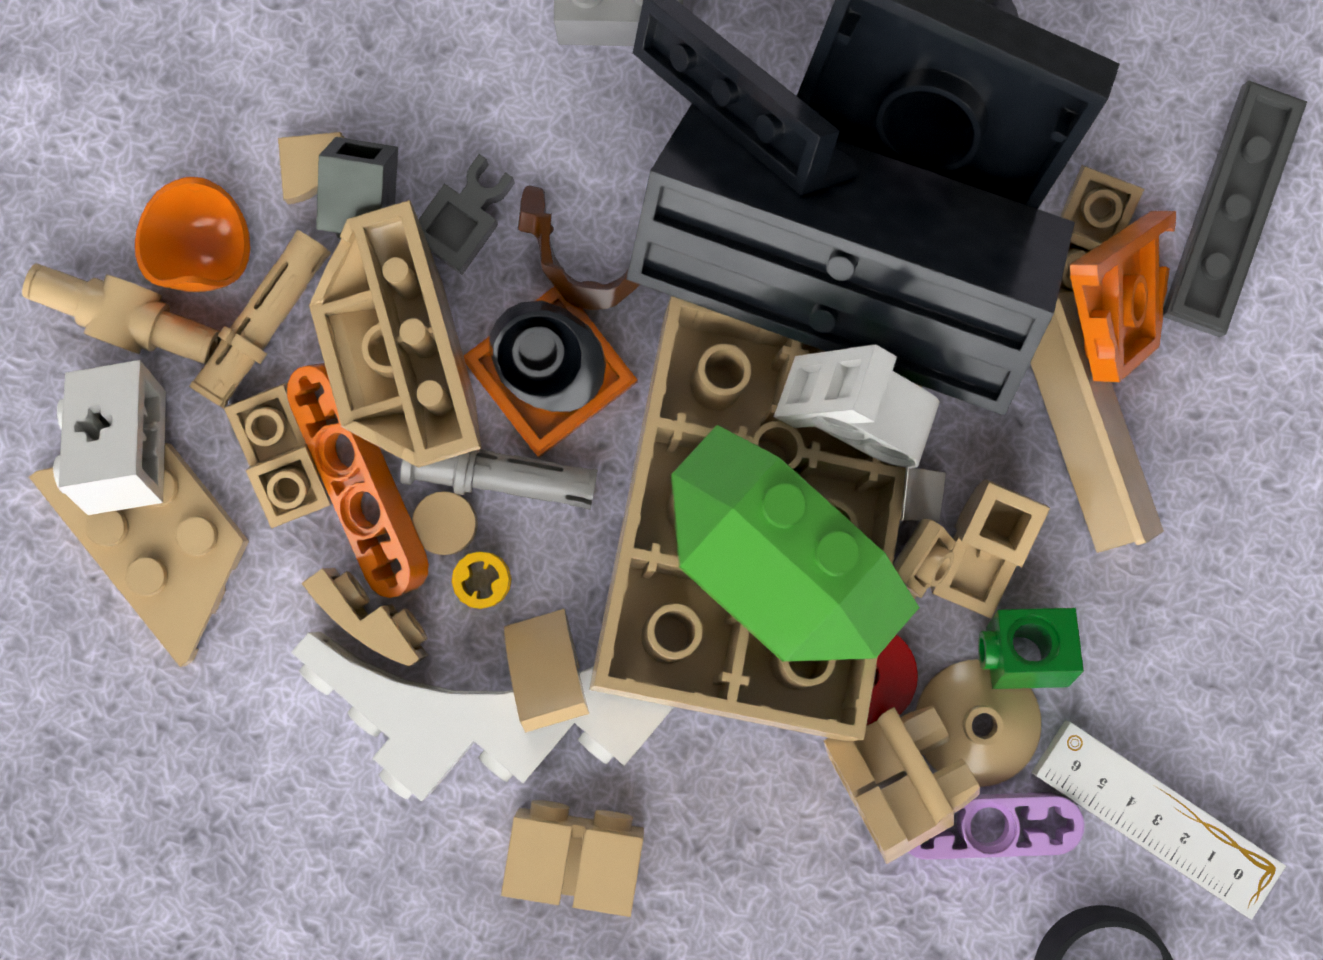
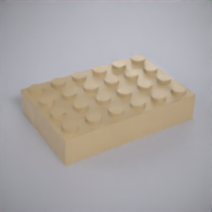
M670 297L663 317L589 690L842 741L864 740L877 658L782 662L679 568L671 474L714 427L719 425L780 457L881 548L893 564L901 518L906 468L875 459L815 426L793 428L774 417L795 356L826 351L682 299Z

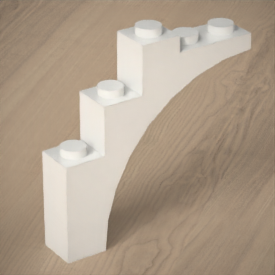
M308 632L291 652L304 663L299 672L312 686L326 695L335 690L352 705L347 714L359 727L374 737H377L381 731L389 737L372 759L383 767V770L379 773L381 780L396 794L405 799H409L412 794L420 801L428 797L475 742L484 749L478 758L490 771L506 782L514 775L519 781L524 783L574 723L584 731L578 738V741L590 753L605 764H608L615 757L625 766L674 708L672 706L589 690L593 667L579 672L589 714L525 733L519 721L513 690H451L406 680L359 659L322 632Z

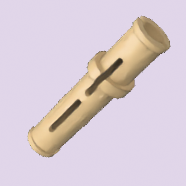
M296 230L285 251L270 269L240 316L237 317L230 329L226 326L223 327L218 335L222 339L189 387L224 409L235 389L249 372L255 361L261 364L265 359L267 353L263 351L331 252L307 234Z

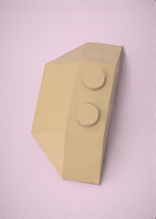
M408 200L347 219L340 234L341 241L331 256L309 304L341 427L418 468L481 449L476 398L444 285L413 204Z

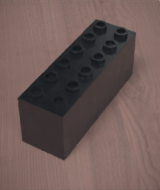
M693 104L690 105L650 170L626 280L826 352L876 344L897 356L892 371L907 380L995 413L1006 415L1054 314L1075 224L1074 221L838 139L835 146L860 166L857 177L801 196Z

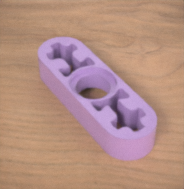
M1052 792L980 794L959 810L957 830L962 840L961 844L953 845L955 835L950 831H943L929 839V843L921 844L908 853L920 859L1061 855L1073 850L1081 841L1084 833V819L1081 811L1073 802ZM1023 806L1021 816L1027 820H1043L1048 816V808L1054 806L1057 814L1067 818L1066 827L1057 828L1055 839L1051 840L1048 834L1039 828H1021L1025 841L1017 842L1020 834V822L1015 812V807ZM983 808H996L1002 813L1005 820L1002 835L990 843L975 840L971 833L973 816Z

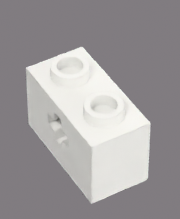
M140 360L65 373L64 398L59 400L57 404V418L62 430L60 455L56 456L54 460L53 472L59 490L66 494L87 515L163 503L166 391Z

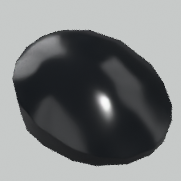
M542 300L520 302L508 308L496 320L490 333L489 352L501 382L518 399L533 407L551 412H571L582 408L595 398L604 383L607 362L601 343L587 324L567 309Z

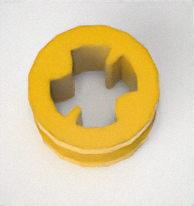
M479 551L468 554L459 560L453 570L451 582L454 593L462 603L472 608L483 609L497 605L506 597L510 590L512 578L510 569L502 558L494 553ZM481 561L484 562V570L489 569L492 565L497 570L499 579L491 583L493 594L485 599L480 598V590L470 594L465 584V581L473 577L471 566Z

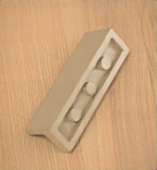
M1074 292L1059 293L1052 319L1030 364L1095 550L1099 553L1133 542L1136 545L1147 543L1164 532L1137 453L1112 382L1093 381L1089 359L1085 354L1084 336Z

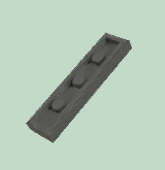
M1249 80L1241 86L1163 308L1164 318L1217 337L1227 334L1307 101Z

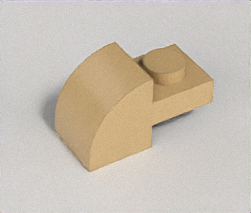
M985 479L980 482L966 502L955 524L956 533L953 539L956 544L951 550L954 552L952 566L939 585L930 587L932 594L991 619L1016 566L1023 567L1050 507Z

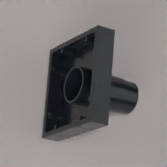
M835 0L796 96L840 130L837 138L840 141L1038 209L1109 99L1120 63L1019 18L1012 0Z

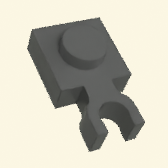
M478 154L467 171V184L462 192L459 194L444 183L418 219L431 253L461 275L464 274L498 226L497 220L486 213V209L489 205L503 200L515 184L513 177L505 172L495 187L485 188L481 186L479 178L489 164L487 159Z

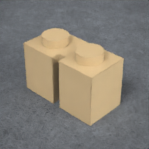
M546 800L531 801L530 809L519 807L513 818L501 896L560 905L561 894L574 896L572 908L631 917L644 837L643 827L632 826V816L606 810L595 811L594 819L569 816L570 807L568 805Z

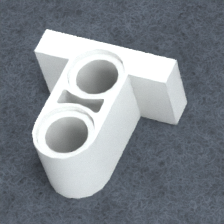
M875 344L795 356L774 417L793 428L815 426L882 462L906 468L909 465V468H915L920 463L940 401L927 390L892 371L897 356Z

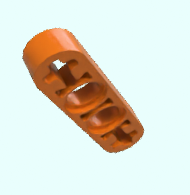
M325 363L297 368L291 374L287 383L288 402L367 583L378 595L387 598L398 597L418 589L424 584L428 576L429 563L427 555L380 448L341 427ZM322 385L324 393L317 400L315 392ZM336 415L339 423L327 425L326 420L334 419ZM340 434L349 438L354 448V460L350 467L344 465L337 456L336 441ZM365 492L374 496L379 504L380 518L376 525L366 520L362 513L361 499ZM388 533L390 539L379 544L376 536ZM397 558L402 570L394 574L390 563L394 562Z

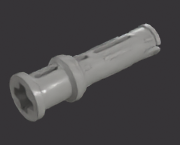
M478 449L419 468L402 460L400 482L401 484L411 485L415 480L453 486L454 493L464 495L465 492L471 493L473 488L492 490L515 496L569 504L570 506L591 510L598 470L566 466L549 461Z

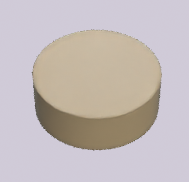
M435 492L426 496L417 505L412 517V523L423 548L438 555H452L461 552L471 544L477 533L478 519L473 506L467 499L452 492Z

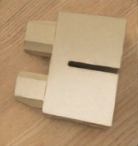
M933 706L910 712L902 717L899 716L894 707L882 714L878 721L866 726L864 740L842 741L832 738L823 740L827 755L855 807L857 806L858 813L886 864L954 825V813L964 808L980 795L979 783L963 758L933 774L922 755L949 742V734Z

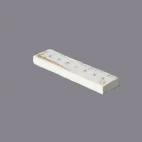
M1064 721L1031 772L1251 920L1286 867V865L1069 721Z

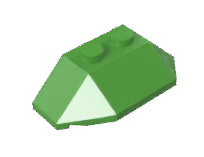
M716 425L671 474L679 568L782 662L875 659L920 608L886 553L780 457Z

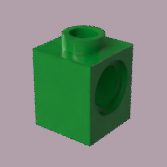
M1076 608L997 610L987 625L986 631H980L978 638L980 666L982 670H990L992 689L1069 687L1084 672ZM1021 637L1034 642L1040 650L1041 660L1029 661L1022 658L1014 648L1013 639Z

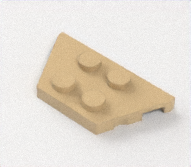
M165 443L163 503L87 515L66 494L59 490L55 482L53 467L36 471L29 476L30 480L179 667L190 664L198 653L199 649L196 647L211 615L216 614L223 599L227 580L232 570L237 568L249 540L173 445Z

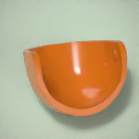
M184 177L164 185L145 206L136 229L135 257L138 267L148 281L162 287L187 292H206L224 288L240 278L246 269L250 256V235L246 220L239 206L221 186L201 177Z

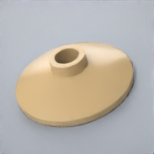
M978 659L961 661L944 668L929 681L920 695L916 710L933 706L949 734V742L924 754V757L935 770L939 771L963 758L980 787L992 786L1018 774L1034 755L1041 735V713L1032 689H992L990 670H982ZM987 713L992 718L993 728L988 735L978 737L972 730V722L977 715Z

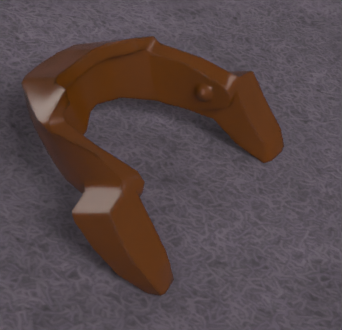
M531 185L525 187L520 202L518 230L533 234L537 238L542 270L567 302L588 310L608 309L618 305L640 286V284L626 280L628 270L621 278L608 284H601L596 281L579 282L569 276L559 264L552 249L550 235L553 233L554 227L551 225L552 214L546 213L545 192L539 187Z

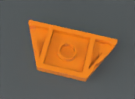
M1150 211L1070 264V277L1084 336V349L1086 357L1089 359L1093 381L1120 383L1160 346L1163 305L1167 293L1170 269L1167 266H1159V235L1165 231L1175 232L1176 211Z

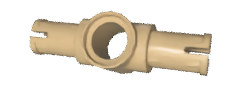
M35 263L29 269L23 283L22 295L24 298L75 317L76 324L85 327L83 333L85 335L139 355L141 349L151 352L157 347L206 365L221 341V338L218 337L221 331L170 312L169 305L160 302L162 295L106 274L104 281L98 278L85 281Z

